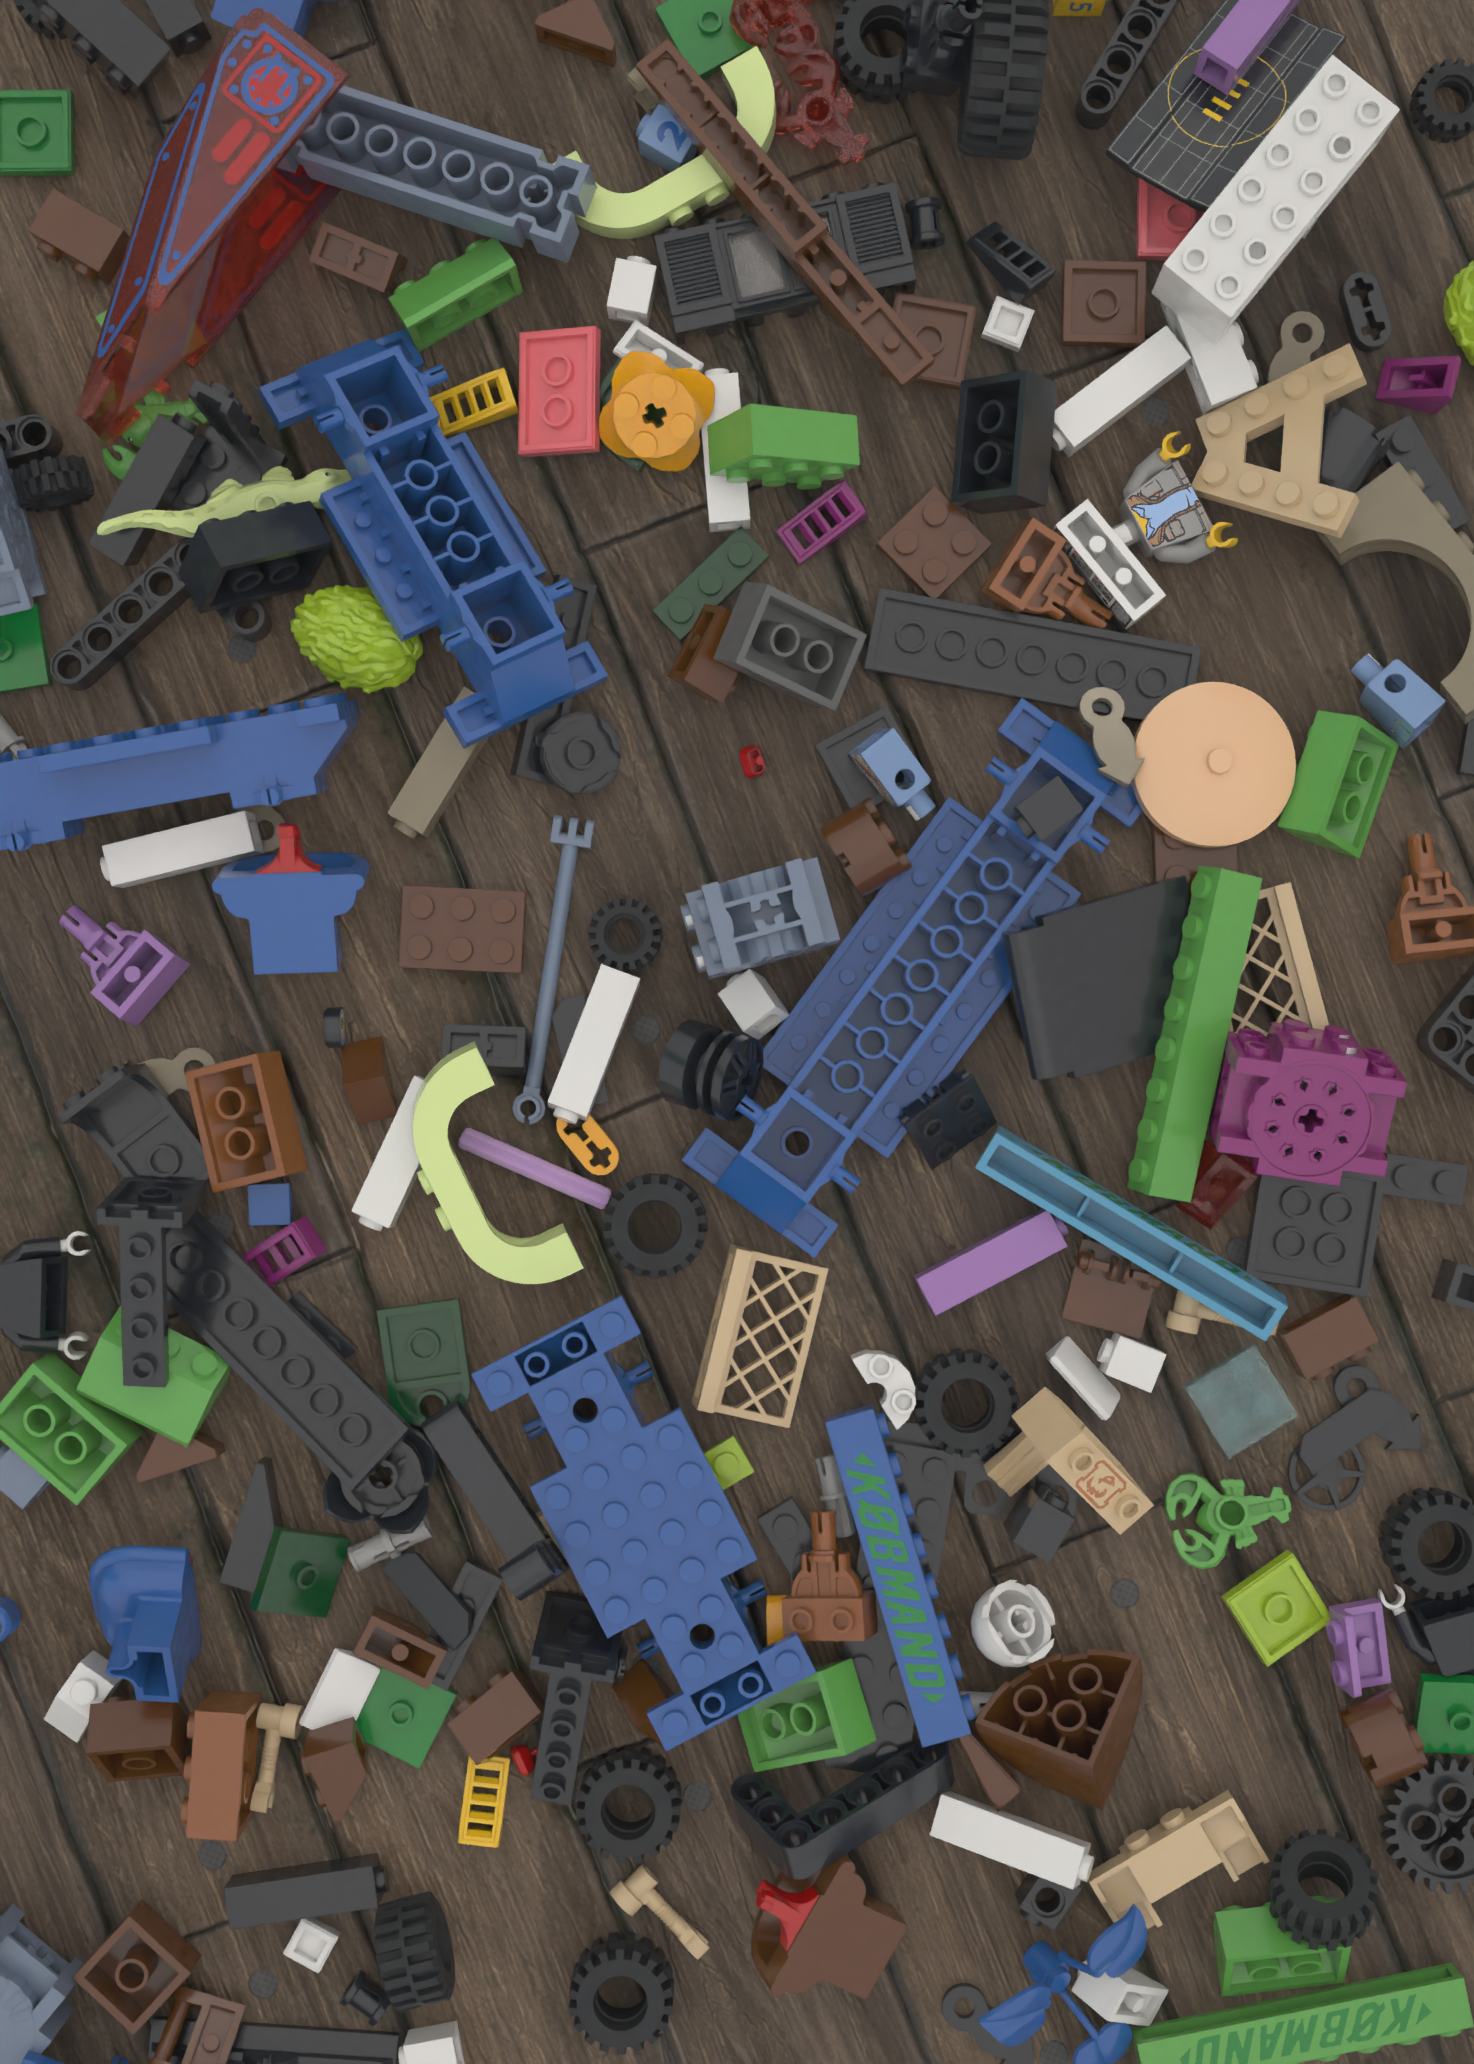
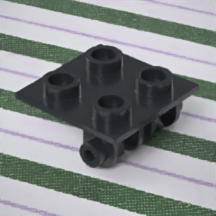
M965 1069L959 1073L957 1071L952 1072L950 1076L939 1083L940 1088L945 1092L944 1094L936 1085L932 1087L937 1099L933 1101L925 1092L922 1094V1097L927 1106L918 1098L907 1107H904L902 1109L903 1114L897 1117L902 1126L911 1133L931 1170L951 1159L955 1153L974 1139L985 1134L989 1128L997 1123L972 1073L969 1075Z

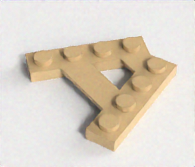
M1349 343L1195 419L1207 449V454L1191 484L1196 495L1204 499L1342 538L1359 503V499L1356 493L1320 484L1319 482L1325 404L1367 384L1351 344ZM1284 425L1280 472L1246 463L1247 442Z

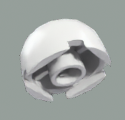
M1008 1580L987 1590L976 1602L971 1618L972 1637L977 1648L986 1658L1003 1667H1022L1044 1658L1053 1647L1055 1639L1050 1640L1051 1626L1055 1625V1618L1048 1600L1036 1587L1030 1584L1024 1586L1020 1583H1015L1018 1580Z

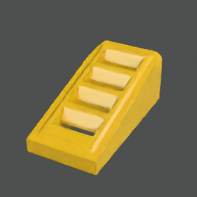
M504 368L491 371L430 397L440 416L437 424L445 438L519 414ZM498 387L502 402L494 404L490 389ZM482 392L487 408L479 411L475 394ZM467 397L472 414L464 417L459 400ZM448 403L452 404L457 421L449 423L444 405Z
M495 1755L488 1762L476 1765L469 1756L458 1843L493 1848L499 1847L502 1837L511 1756ZM476 1769L500 1771L499 1778L477 1776ZM474 1787L498 1789L497 1795L474 1792ZM472 1804L495 1807V1813L472 1810ZM470 1822L493 1825V1828L470 1826Z

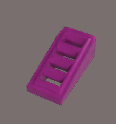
M842 480L780 527L776 534L800 566L864 521L867 512L848 484ZM839 498L850 512V515L846 518L834 503ZM825 508L837 524L832 529L820 513ZM811 518L823 533V536L819 539L806 523ZM797 528L800 529L810 544L806 549L802 547L792 532Z
M303 1217L280 1230L243 1256L250 1263L255 1258L265 1273L266 1280L271 1285H274L326 1252L327 1248L307 1217ZM279 1242H284L295 1261H290ZM268 1250L272 1255L273 1259L275 1260V1262L277 1263L278 1267L280 1268L278 1272L276 1271L275 1267L266 1255L265 1251Z

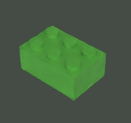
M748 404L707 426L710 475L726 477V481L729 483H745L751 481V479L762 480L763 486H781L788 482L797 483L798 489L810 490L820 488L821 482L825 480L840 479L844 477L845 471L860 465L857 415Z

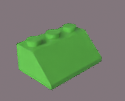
M491 238L488 241L481 239L472 243L466 248L464 255L453 261L444 260L437 263L430 269L429 275L419 281L410 280L401 284L395 289L394 295L388 299L403 328L406 330L417 351L420 352L523 293V289L513 259L498 240Z
M1318 710L1314 722L1309 728L1307 742L1300 763L1296 766L1292 792L1280 814L1281 818L1278 827L1298 839L1352 858L1360 859L1399 743L1360 716Z
M120 1306L100 1336L76 1388V1393L188 1448L227 1384L231 1367L216 1351L168 1328L169 1381L166 1387L123 1386Z
M47 1354L31 1364L0 1402V1440L77 1506L123 1459L144 1434V1431L130 1419L76 1393L81 1376L57 1355Z
M1323 1896L1311 1897L1317 1901L1325 1903H1333L1339 1901V1898L1326 1899ZM1270 1902L1265 1903L1262 1907L1244 1908L1235 1905L1215 1912L1213 1937L1221 1997L1344 1983L1351 1946L1344 1948L1341 1943H1338L1336 1951L1327 1952L1326 1945H1319L1318 1951L1308 1949L1310 1943L1302 1940L1300 1945L1291 1940L1292 1932L1290 1930L1283 1933L1278 1928L1279 1918H1272L1269 1911Z

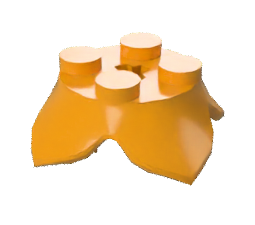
M629 352L623 357L614 371L612 396L610 401L603 407L599 416L600 439L616 454L626 458L642 459L658 470H684L698 454L700 447L699 431L702 425L710 418L715 401L714 383L696 369L688 367L670 368L661 357L651 352ZM653 403L657 409L664 407L667 413L662 416L664 423L657 425L654 420L648 421L645 414L649 411L646 407L648 404Z

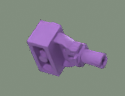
M78 905L70 907L66 912L78 921L80 925L65 915L59 920L60 926L67 929L84 944L83 946L98 958L97 961L86 952H83L80 956L90 966L91 975L96 984L90 993L119 1019L132 1025L138 1026L190 965L188 961L166 942L145 929L142 933L123 930L115 922L111 921L106 927L117 936L116 939V937L103 929L82 911Z

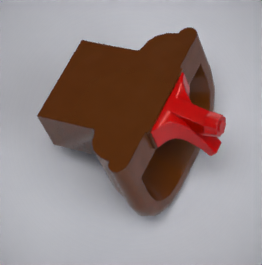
M845 1854L805 1879H791L781 1871L774 1884L767 1880L760 1882L756 1889L758 1895L755 1900L756 1906L760 1910L752 1932L751 1955L756 1969L772 1995L776 1997L782 1996L785 1992L793 1994L804 1993L810 1990L817 1981L823 1980L866 2000L908 1925L892 1905L866 1894L863 1880L856 1872L854 1863Z

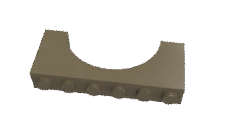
M1398 461L1356 492L1359 503L1342 538L1317 532V536L1340 565L1367 553L1378 551L1401 552L1429 562L1445 574L1454 584L1468 612L1470 637L1462 659L1456 668L1440 682V692L1466 724L1474 718V544L1463 531L1456 534L1448 524L1451 518L1444 506L1438 500L1431 503L1422 491L1425 489V485L1420 476L1412 468L1406 471Z

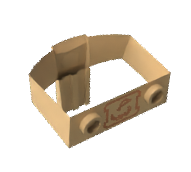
M1046 1387L1012 1415L1023 1431L983 1465L987 1475L1011 1497L1049 1464L1120 1535L1154 1506L1121 1463L1073 1411Z

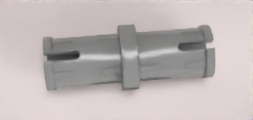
M425 1515L413 1533L392 1534L380 1529L379 1533L371 1538L348 1547V1556L355 1570L360 1572L388 1557L394 1559L401 1556V1551L433 1537V1530Z

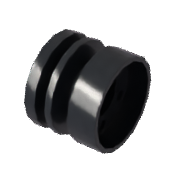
M692 1019L682 1022L672 1033L660 1062L658 1079L660 1093L665 1101L694 1110L700 1108L702 1113L734 1122L743 1116L741 1112L735 1110L739 1103L749 1109V1106L742 1102L744 1096L747 1095L751 1100H754L763 1072V1048L758 1039L740 1035L729 1030L722 1032L721 1028Z

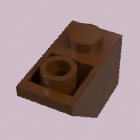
M354 1717L306 1732L305 1750L300 1753L301 1764L307 1776L312 1775L315 1780V1793L321 1808L327 1807L333 1822L342 1820L367 1776L368 1748Z

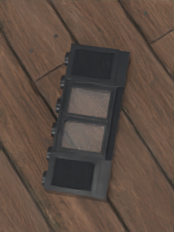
M875 182L862 187L861 190L848 193L835 191L822 196L819 201L808 203L828 226V234L882 297L884 289L900 285L905 286L906 294L914 293L917 278L896 182L888 184ZM748 212L742 214L739 219L725 221L723 218H715L705 221L701 226L688 229L674 227L665 230L661 235L654 236L657 258L677 345L685 344L684 334L707 329L709 336H716L724 333V325L747 320L748 327H757L764 323V316L787 311L788 318H797L804 314V307L822 303Z

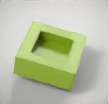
M734 1434L704 1451L723 1490L755 1472L753 1465Z

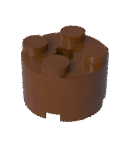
M870 797L864 799L821 828L834 854L839 858L844 866V870L863 897L913 867L900 846L893 850L892 846L897 844L898 841L886 822L876 823L882 816Z
M1393 1688L1387 1691L1381 1690L1337 1710L1343 1728H1349L1351 1732L1349 1733L1352 1741L1350 1742L1368 1779L1370 1782H1373L1376 1790L1423 1769L1422 1766L1428 1764L1422 1751L1424 1749L1422 1740L1414 1725H1407L1402 1714L1404 1708Z

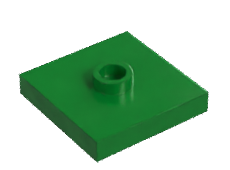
M668 0L655 7V14L671 43L702 79L721 70V66L756 46L759 49L765 45L766 39L744 0Z
M71 89L0 90V177L75 176L74 94Z
M34 603L35 606L32 609L0 616V694L53 686L41 609L37 603Z
M380 1667V1673L356 1723L365 1742L419 1769L458 1691L450 1687L446 1691L432 1683L429 1689H426Z
M1420 1673L1413 1725L1424 1745V1749H1422L1424 1753L1474 1754V1675L1455 1674L1447 1677L1442 1674Z

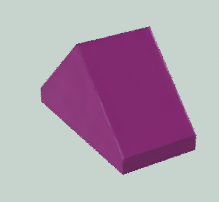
M1459 356L1385 359L1376 399L1379 402L1436 415L1453 398L1461 358Z

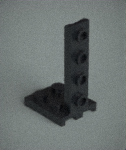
M195 379L188 396L210 424L204 434L207 439L170 505L179 511L193 509L206 504L211 497V493L227 479L236 480L243 486L262 480V476L267 471L277 466L284 468L288 461V457L266 444L259 434L260 428L251 422L252 417L242 411L244 406L233 399L235 394L231 390L214 381H211L210 385L207 386Z
M125 1177L97 1208V1225L119 1227L123 1386L166 1387L168 1384L169 1343L166 1228H183L207 1197V1181Z
M548 1590L546 1591L529 1668L550 1673L530 1799L571 1806L592 1680L613 1684L623 1630L607 1638L586 1597Z

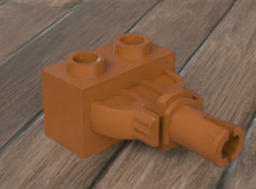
M1033 517L1020 523L978 591L1008 612L1046 613L1057 621L1061 620L1066 613H1069L1084 624L1094 628L1104 629L1107 624L1104 621L1106 619L1110 620L1113 611L1106 609L1091 599L1079 587L1084 585L1086 579L1074 572L1069 557L1061 550L1067 540Z
M1424 833L1422 835L1423 838L1420 837V834L1405 838L1412 874L1401 878L1402 895L1397 902L1394 918L1386 924L1392 964L1474 955V906H1468L1463 895L1452 885L1451 873L1449 871L1442 873L1440 868H1437L1431 833Z
M824 1509L809 1511V1516L811 1517L812 1550L800 1554L801 1570L794 1579L791 1594L782 1598L784 1637L797 1631L801 1641H866L878 1632L876 1591L863 1589L861 1579L851 1567L850 1552H842L840 1547H838L836 1510L828 1509L826 1512H824Z

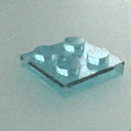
M1254 1344L1248 1345L1182 1386L1228 1459L1299 1416Z

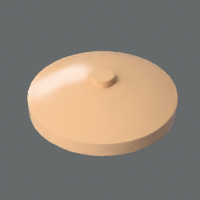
M1203 682L1181 688L1171 693L1150 710L1134 736L1136 745L1135 759L1145 757L1144 762L1131 781L1136 799L1141 809L1156 827L1171 838L1182 843L1202 848H1220L1246 841L1265 830L1275 821L1291 795L1296 774V758L1290 733L1282 718L1268 702L1243 687L1224 682Z

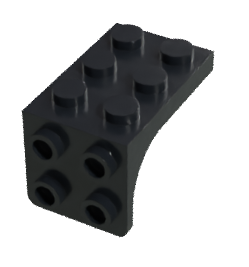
M126 1063L119 1068L115 1065L95 1079L99 1086L92 1088L86 1093L82 1090L62 1104L66 1111L57 1117L62 1125L67 1123L75 1124L87 1132L100 1145L124 1178L209 1180L199 1134L145 1063L134 1066Z

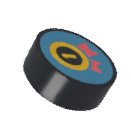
M327 1007L324 1011L323 1037L324 1043L328 1048H344L346 1021L343 1007Z

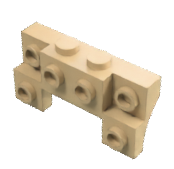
M1227 1790L1193 1811L1189 1806L1183 1810L1181 1808L1173 1809L1162 1816L1160 1819L1161 1823L1147 1831L1140 1829L1133 1832L1125 1839V1844L1119 1847L1121 1853L1091 1870L1088 1881L1114 1923L1128 1912L1133 1903L1141 1911L1146 1927L1149 1929L1154 1925L1157 1928L1163 1925L1152 1903L1221 1862L1232 1880L1236 1882L1239 1880L1238 1876L1261 1862L1266 1864L1270 1861L1234 1798Z

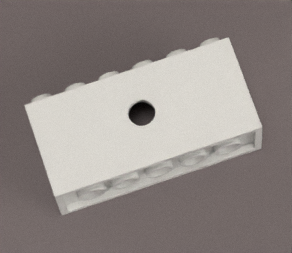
M1332 55L1166 260L1151 293L1213 344H1216L1374 150L1400 109Z

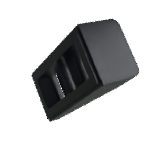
M996 221L969 238L966 242L968 247L1018 305L1043 289L1056 273V270L1044 258ZM990 238H993L996 242L992 247L986 243ZM1003 250L1006 253V256H1002L998 252Z

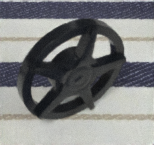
M1300 1443L1294 1448L1288 1461V1481L1294 1494L1304 1504L1320 1511H1336L1350 1505L1359 1496L1365 1483L1366 1468L1363 1457L1356 1446L1352 1447L1350 1452L1355 1458L1358 1471L1344 1469L1342 1463L1337 1458L1314 1475L1309 1472L1310 1479L1300 1487L1297 1484L1295 1475ZM1357 1477L1353 1490L1348 1496L1339 1501L1337 1486L1341 1484L1343 1478ZM1319 1486L1328 1490L1333 1503H1316L1307 1498L1303 1493Z

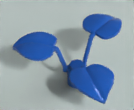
M1132 1903L1128 1912L1120 1920L1107 1928L1091 1945L1087 1954V1964L1069 1957L1064 1950L1057 1954L1045 1941L1032 1945L1023 1957V1965L1031 1974L1030 1978L1035 1984L1025 1988L978 2018V2022L1001 2044L1005 2046L1019 2045L1028 2040L1041 2028L1046 2018L1044 2010L1051 2005V1992L1059 1993L1091 2036L1090 2039L1084 2041L1074 2051L1073 2064H1116L1130 2046L1132 2041L1131 2028L1127 2023L1110 2021L1097 2032L1065 1989L1071 1980L1068 1965L1095 1978L1101 1977L1105 1972L1111 1978H1117L1126 1973L1140 1959L1147 1942V1927L1141 1911Z

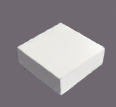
M997 296L981 338L1019 352L1035 310Z
M314 1917L301 1919L283 1954L319 1974L341 1932Z

